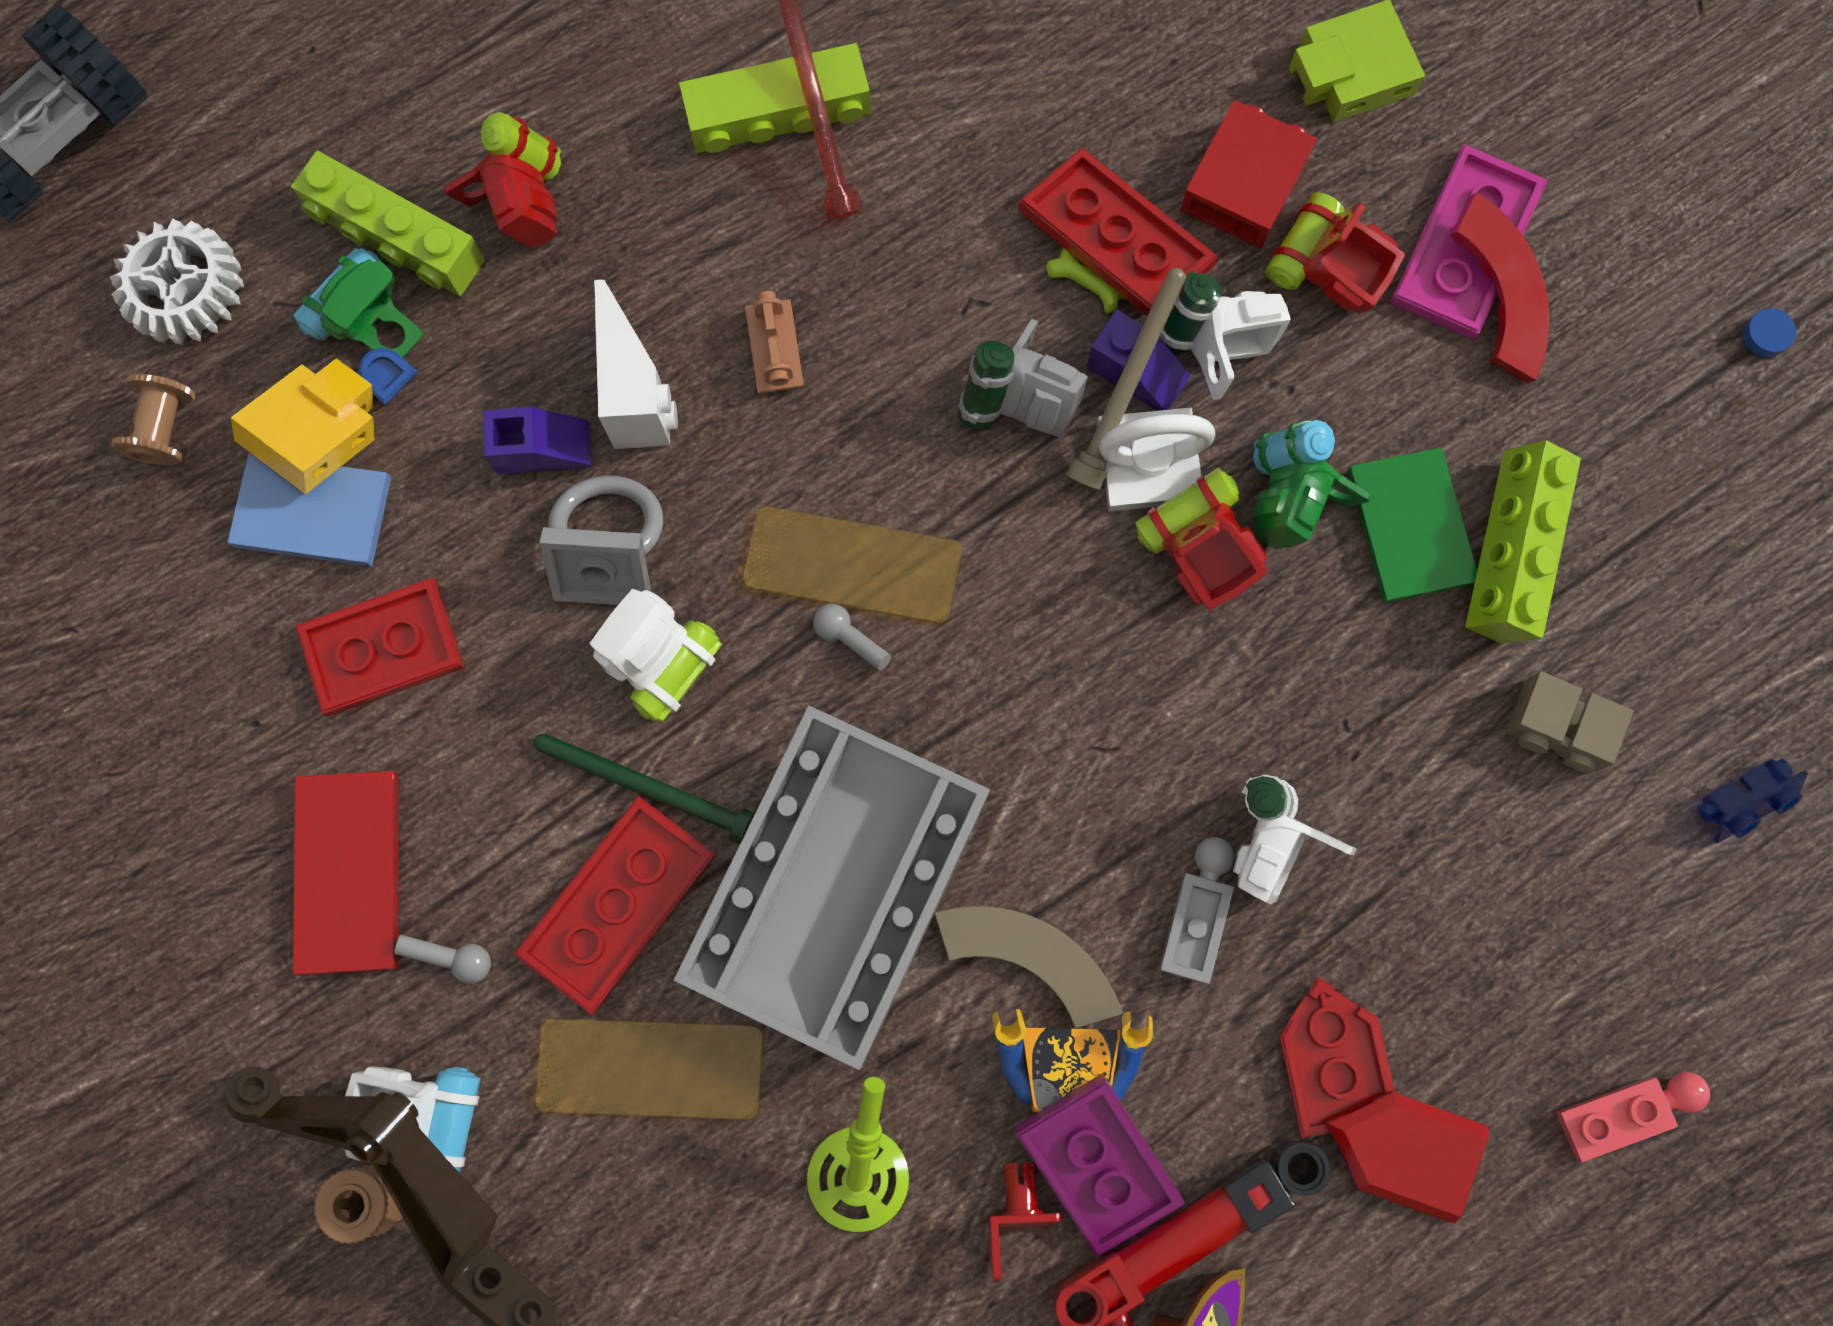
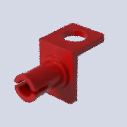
M1018 1162L1003 1165L1007 1212H1003L1002 1216H990L989 1219L992 1283H1000L1002 1280L999 1229L1057 1227L1061 1223L1060 1213L1044 1214L1042 1210H1038L1035 1172L1037 1167L1033 1162H1023V1185L1019 1184Z

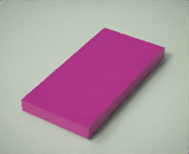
M1463 144L1389 303L1475 340L1481 331L1498 292L1493 279L1487 277L1474 256L1459 242L1450 237L1452 230L1468 198L1477 192L1499 208L1523 236L1548 180Z

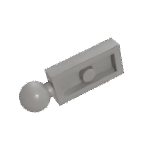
M1211 837L1203 840L1197 846L1195 862L1201 872L1199 876L1185 873L1182 877L1158 971L1205 985L1210 984L1234 890L1233 886L1219 883L1220 876L1230 871L1235 860L1233 848L1226 840Z

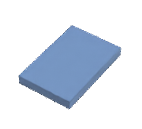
M248 453L227 543L233 548L372 567L391 477L387 472L341 466L305 495L254 455Z

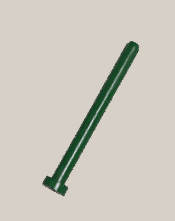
M546 733L538 734L533 743L538 752L731 832L730 840L740 844L755 815V812L743 808L738 814Z

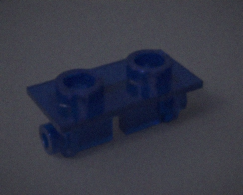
M1769 759L1740 777L1739 781L1749 793L1745 794L1732 781L1703 797V804L1698 806V812L1707 823L1715 821L1719 826L1714 839L1717 844L1732 835L1736 838H1742L1761 823V818L1773 811L1777 814H1783L1792 809L1802 799L1800 792L1808 773L1804 770L1792 777L1793 770L1784 759L1777 761Z

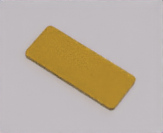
M764 506L758 510L743 581L745 586L751 590L827 604L834 603L849 608L943 624L948 620L961 557V545L959 542L951 539Z
M549 1019L541 1027L536 1106L542 1112L751 1119L759 1111L762 1032L754 1026Z

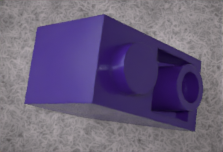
M533 407L483 410L484 457L497 474L591 468L590 423L588 420Z

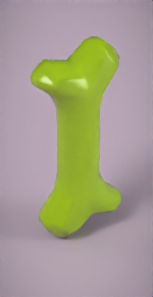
M1062 248L1059 258L1047 262L1046 270L1050 278L1065 277L1095 293L1103 302L1105 314L1115 312L1118 302L1125 299L1064 248Z

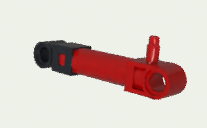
M1289 1140L1280 1143L1273 1150L1269 1161L1260 1158L1255 1159L1217 1183V1189L1116 1252L1111 1249L1064 1278L1057 1285L1053 1293L1052 1302L1054 1312L1062 1326H1107L1108 1324L1110 1326H1134L1127 1312L1145 1302L1144 1295L1246 1231L1253 1234L1294 1208L1295 1203L1288 1193L1310 1196L1320 1192L1326 1186L1330 1177V1164L1327 1156L1319 1147L1307 1142ZM1303 1153L1310 1163V1171L1304 1180L1294 1182L1288 1173V1163L1294 1155ZM1083 1291L1091 1294L1094 1300L1093 1308L1086 1317L1073 1318L1068 1315L1066 1303L1073 1293Z

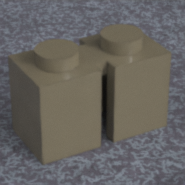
M1540 671L1524 682L1505 733L1519 738L1518 744L1530 751L1547 753L1548 749L1556 751V755L1565 758L1564 763L1568 767L1584 773H1593L1615 763L1634 710L1594 693L1588 695L1586 703L1581 702L1579 697L1583 688Z

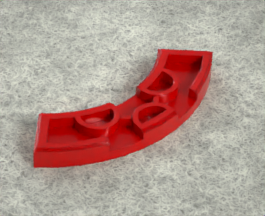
M1476 192L1468 198L1450 237L1459 242L1474 256L1487 277L1493 279L1500 300V306L1497 307L1498 332L1490 362L1529 384L1537 380L1548 344L1549 305L1544 279L1530 246L1518 228L1499 208Z

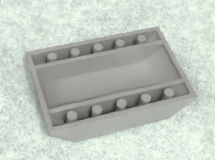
M808 705L673 981L860 1070L886 1019L966 847L990 789Z

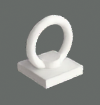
M1192 407L1124 414L1119 426L1107 432L1102 437L1099 445L1101 455L1108 461L1105 466V470L1108 473L1104 480L1108 512L1159 507L1194 484L1196 479L1201 476L1198 454L1207 449L1214 441V426L1208 420L1193 415ZM1099 416V417H1098L1097 427H1098V424H1099V422H1100L1102 416Z

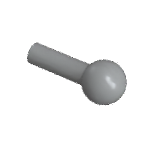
M830 603L821 606L815 612L813 628L820 638L826 641L840 640L878 670H882L888 665L891 655L851 625L850 615L844 607Z
M400 934L394 951L396 955L449 968L457 980L466 984L480 982L487 976L491 968V959L488 952L477 944H466L456 950Z

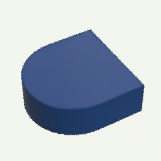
M377 348L369 351L362 358L359 365V375L372 384L373 396L385 407L417 374V370L397 352L387 348Z

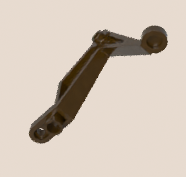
M248 1067L238 1071L231 1077L226 1087L225 1104L230 1115L238 1121L257 1123L262 1127L349 1150L361 1162L367 1165L373 1164L440 1284L488 1326L554 1325L555 1308L551 1299L487 1245L498 1218L497 1214L422 1132L416 1120V1117L419 1115L418 1110L406 1096L400 1093L390 1095L385 1092H380L377 1096H283L280 1094V1085L276 1076L267 1069ZM479 1279H489L496 1284V1287L492 1289L485 1288L481 1285ZM532 1308L536 1311L538 1320L533 1323L523 1321L520 1316V1310Z

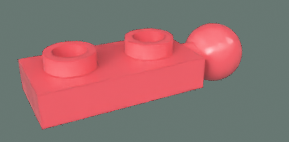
M1681 1072L1674 1075L1669 1080L1665 1090H1662L1657 1077H1648L1556 1111V1114L1576 1161L1585 1162L1678 1127L1671 1110L1677 1109L1683 1113H1697L1703 1110L1709 1103L1710 1089L1707 1082L1701 1076L1692 1072Z

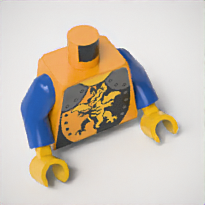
M1016 1009V1022L1010 1026L1000 1024L998 1012L992 1015L994 1031L998 1039L1001 1072L1018 1100L1025 1104H1031L1033 1112H1040L1102 1073L1121 1101L1138 1074L1145 1046L1153 1038L1152 1017L1148 1015L1147 1024L1143 1028L1134 1029L1130 1027L1131 1012H1125L1122 1016L1121 1039L1120 1030L1026 1028L1022 1012L1019 1009Z

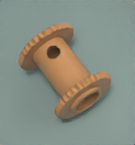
M149 374L128 376L125 380V386L128 387L127 389L138 394L129 437L122 436L112 439V448L121 455L144 463L175 465L181 462L182 454L177 449L169 447L178 404L194 402L195 393L188 386L165 377Z
M366 1164L358 1169L352 1167L350 1169L344 1168L343 1171H337L336 1174H332L320 1186L317 1197L314 1199V1216L316 1217V1223L319 1224V1229L329 1239H333L335 1242L339 1241L341 1244H358L360 1241H365L367 1237L372 1238L373 1236L379 1237L381 1234L385 1235L388 1231H392L394 1226H398V1222L402 1220L400 1211L373 1165ZM361 1196L364 1200V1210H362L360 1205Z

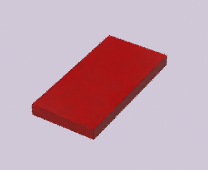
M1080 148L1019 200V212L1146 316H1148L1166 274L1170 269L1180 268L1184 271L1186 277L1192 271L1197 274H1206L1216 265L1218 256L1083 148Z
M395 771L295 777L293 975L397 970L398 955L394 954L398 941V773Z
M637 796L513 955L590 1015H595L717 855L641 797Z

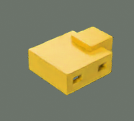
M337 358L316 374L302 364L231 417L234 441L306 495L374 441L373 416L368 413L373 409L372 384Z

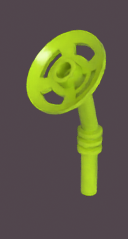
M877 1077L867 1078L864 1082L858 1118L852 1122L851 1127L841 1129L827 1137L814 1152L808 1167L807 1186L815 1209L831 1225L850 1232L870 1231L886 1224L900 1210L908 1191L909 1172L905 1157L898 1145L890 1137L882 1133V1127L879 1123L885 1083ZM879 1147L882 1148L883 1151L876 1159H874L878 1154ZM830 1153L835 1159L831 1163L827 1174L828 1189L821 1191L820 1172L824 1160ZM841 1164L846 1170L842 1176V1185L836 1187L835 1174ZM894 1167L896 1186L891 1200L885 1205L881 1200L888 1187L887 1170ZM880 1172V1187L874 1195L869 1190L873 1184V1175ZM839 1200L851 1206L866 1205L869 1217L862 1219L848 1218L840 1215L832 1208Z

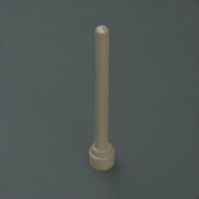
M1172 268L1167 272L1087 451L1081 450L1079 457H1073L1066 472L1068 477L1089 487L1101 489L1108 473L1105 470L1108 461L1100 453V441L1107 432L1119 426L1185 282V273L1182 269Z

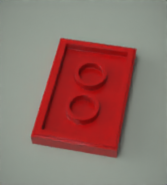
M433 577L295 625L321 713L326 717L465 669L438 582Z

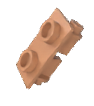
M773 291L761 292L757 295L758 301L754 305L745 306L758 394L804 387L791 299L781 301L776 298V294Z

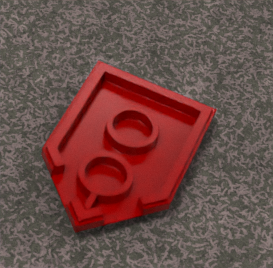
M1317 977L1279 1035L1301 1139L1330 1134L1331 1132L1326 1121L1343 1113L1349 1114L1371 1103L1372 1099L1389 1091L1395 1092L1379 1018L1346 998L1320 977Z
M1393 1091L1372 1099L1371 1103L1349 1114L1343 1113L1326 1121L1346 1161L1350 1175L1359 1190L1453 1224L1461 1218L1489 1139V1127L1487 1125Z

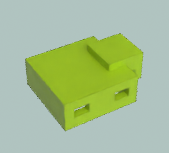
M1385 0L1306 27L1299 48H1296L1289 66L1291 74H1299L1306 91L1303 101L1305 105L1308 106L1326 100L1325 105L1333 123L1417 94L1425 78L1424 71L1390 0Z

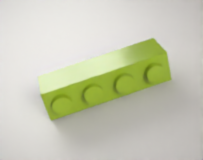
M857 43L679 82L696 153L705 151L717 153L726 150L732 145L749 141L762 143L776 135L794 131L806 133L813 131L820 125L838 121L841 123H851L857 121L862 116L871 114L870 90Z

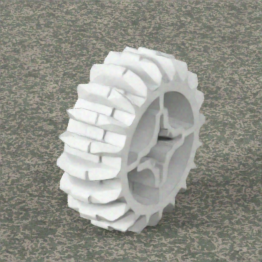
M172 219L167 230L161 224L154 222L152 234L147 236L145 233L137 231L139 240L134 246L123 244L124 251L128 254L126 258L113 259L115 267L120 272L110 276L112 285L117 289L111 295L114 297L115 303L121 307L119 309L121 315L129 323H133V327L142 335H151L156 341L163 344L170 338L174 343L183 345L187 335L193 340L201 342L202 330L207 328L211 332L218 333L217 325L215 324L218 319L222 318L232 321L231 313L227 310V307L241 305L240 298L235 291L244 288L243 280L238 275L242 269L240 263L234 257L232 248L226 241H222L215 231L209 228L203 230L199 224L194 223L192 220L184 226L180 221ZM190 256H199L207 259L208 269H199L196 265H193L190 262ZM148 295H156L164 302V310L151 308L148 302Z

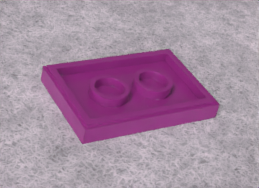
M1103 1073L1014 1127L1017 1137L1097 1257L1185 1205L1181 1193Z

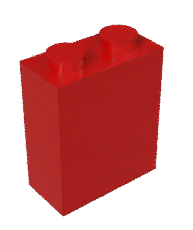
M1234 100L1185 191L1180 211L1262 250L1311 155L1317 138L1309 135L1298 125L1285 124L1266 115L1257 106L1245 105Z

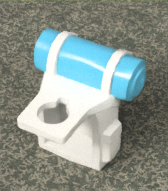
M372 1066L368 1067L365 1071L352 1073L345 1096H377L380 1092L390 1095L400 1093L406 1096L418 1110L419 1115L416 1117V1120L422 1132L459 1173L461 1167H464L466 1160L464 1153L475 1105H478L480 1097L477 1096L480 1077L461 1067L446 1068L444 1071H439L435 1082L424 1083L412 1081L409 1072L386 1067ZM345 1150L348 1158L358 1160L351 1151Z

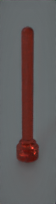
M780 0L779 6L829 189L825 190L827 199L823 201L828 220H834L863 211L859 192L853 191L851 183H846L798 1Z

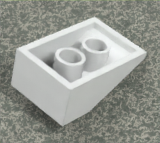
M594 280L598 417L614 449L670 446V430L677 429L678 418L676 403L671 401L669 384L661 383L656 367L605 280Z

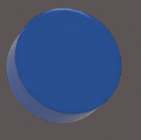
M1774 308L1763 309L1746 322L1742 332L1743 341L1753 354L1763 358H1773L1783 353L1793 344L1796 338V327L1791 317L1785 312Z

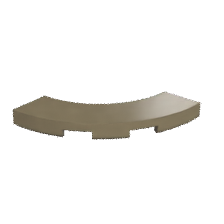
M968 906L935 912L949 961L973 957L992 958L1011 962L1025 968L1039 977L1056 994L1066 1009L1074 1029L1123 1014L1113 988L1096 962L1080 945L1052 925L1031 915L998 907Z

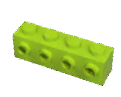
M318 150L291 186L302 202L300 209L311 219L323 225L327 222L335 226L350 241L360 246H363L364 243L377 250L378 254L389 263L399 268L402 265L415 271L416 275L425 283L436 289L443 287L461 297L485 262L481 251L471 235Z
M1547 440L1504 450L1465 628L1498 643L1543 639L1578 475L1580 457Z

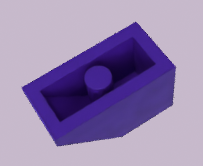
M1116 309L1091 346L1086 368L1116 386L1143 325ZM1160 337L1133 394V397L1156 411L1169 410L1190 379V374Z

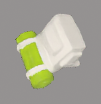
M631 589L609 615L589 644L594 649L593 658L609 675L619 681L627 679L635 688L630 699L640 715L647 720L651 719L654 722L663 723L672 710L677 712L681 706L679 702L707 665L712 666L716 661L713 656L723 644L710 626L691 620L684 626H681L673 619L675 612L672 607L659 596L648 590L640 592Z

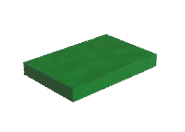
M1442 447L1351 465L1347 470L1349 480L1371 493L1369 502L1356 506L1383 604L1474 586L1477 569Z

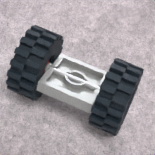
M59 4L50 9L22 35L28 45L44 62L39 60L0 96V215L9 223H12L44 193L9 157L29 175L33 176L39 169L51 162L54 156L75 136L82 133L98 115L110 125L116 127L149 97L146 90L128 72V69L90 30H87L76 17H73Z

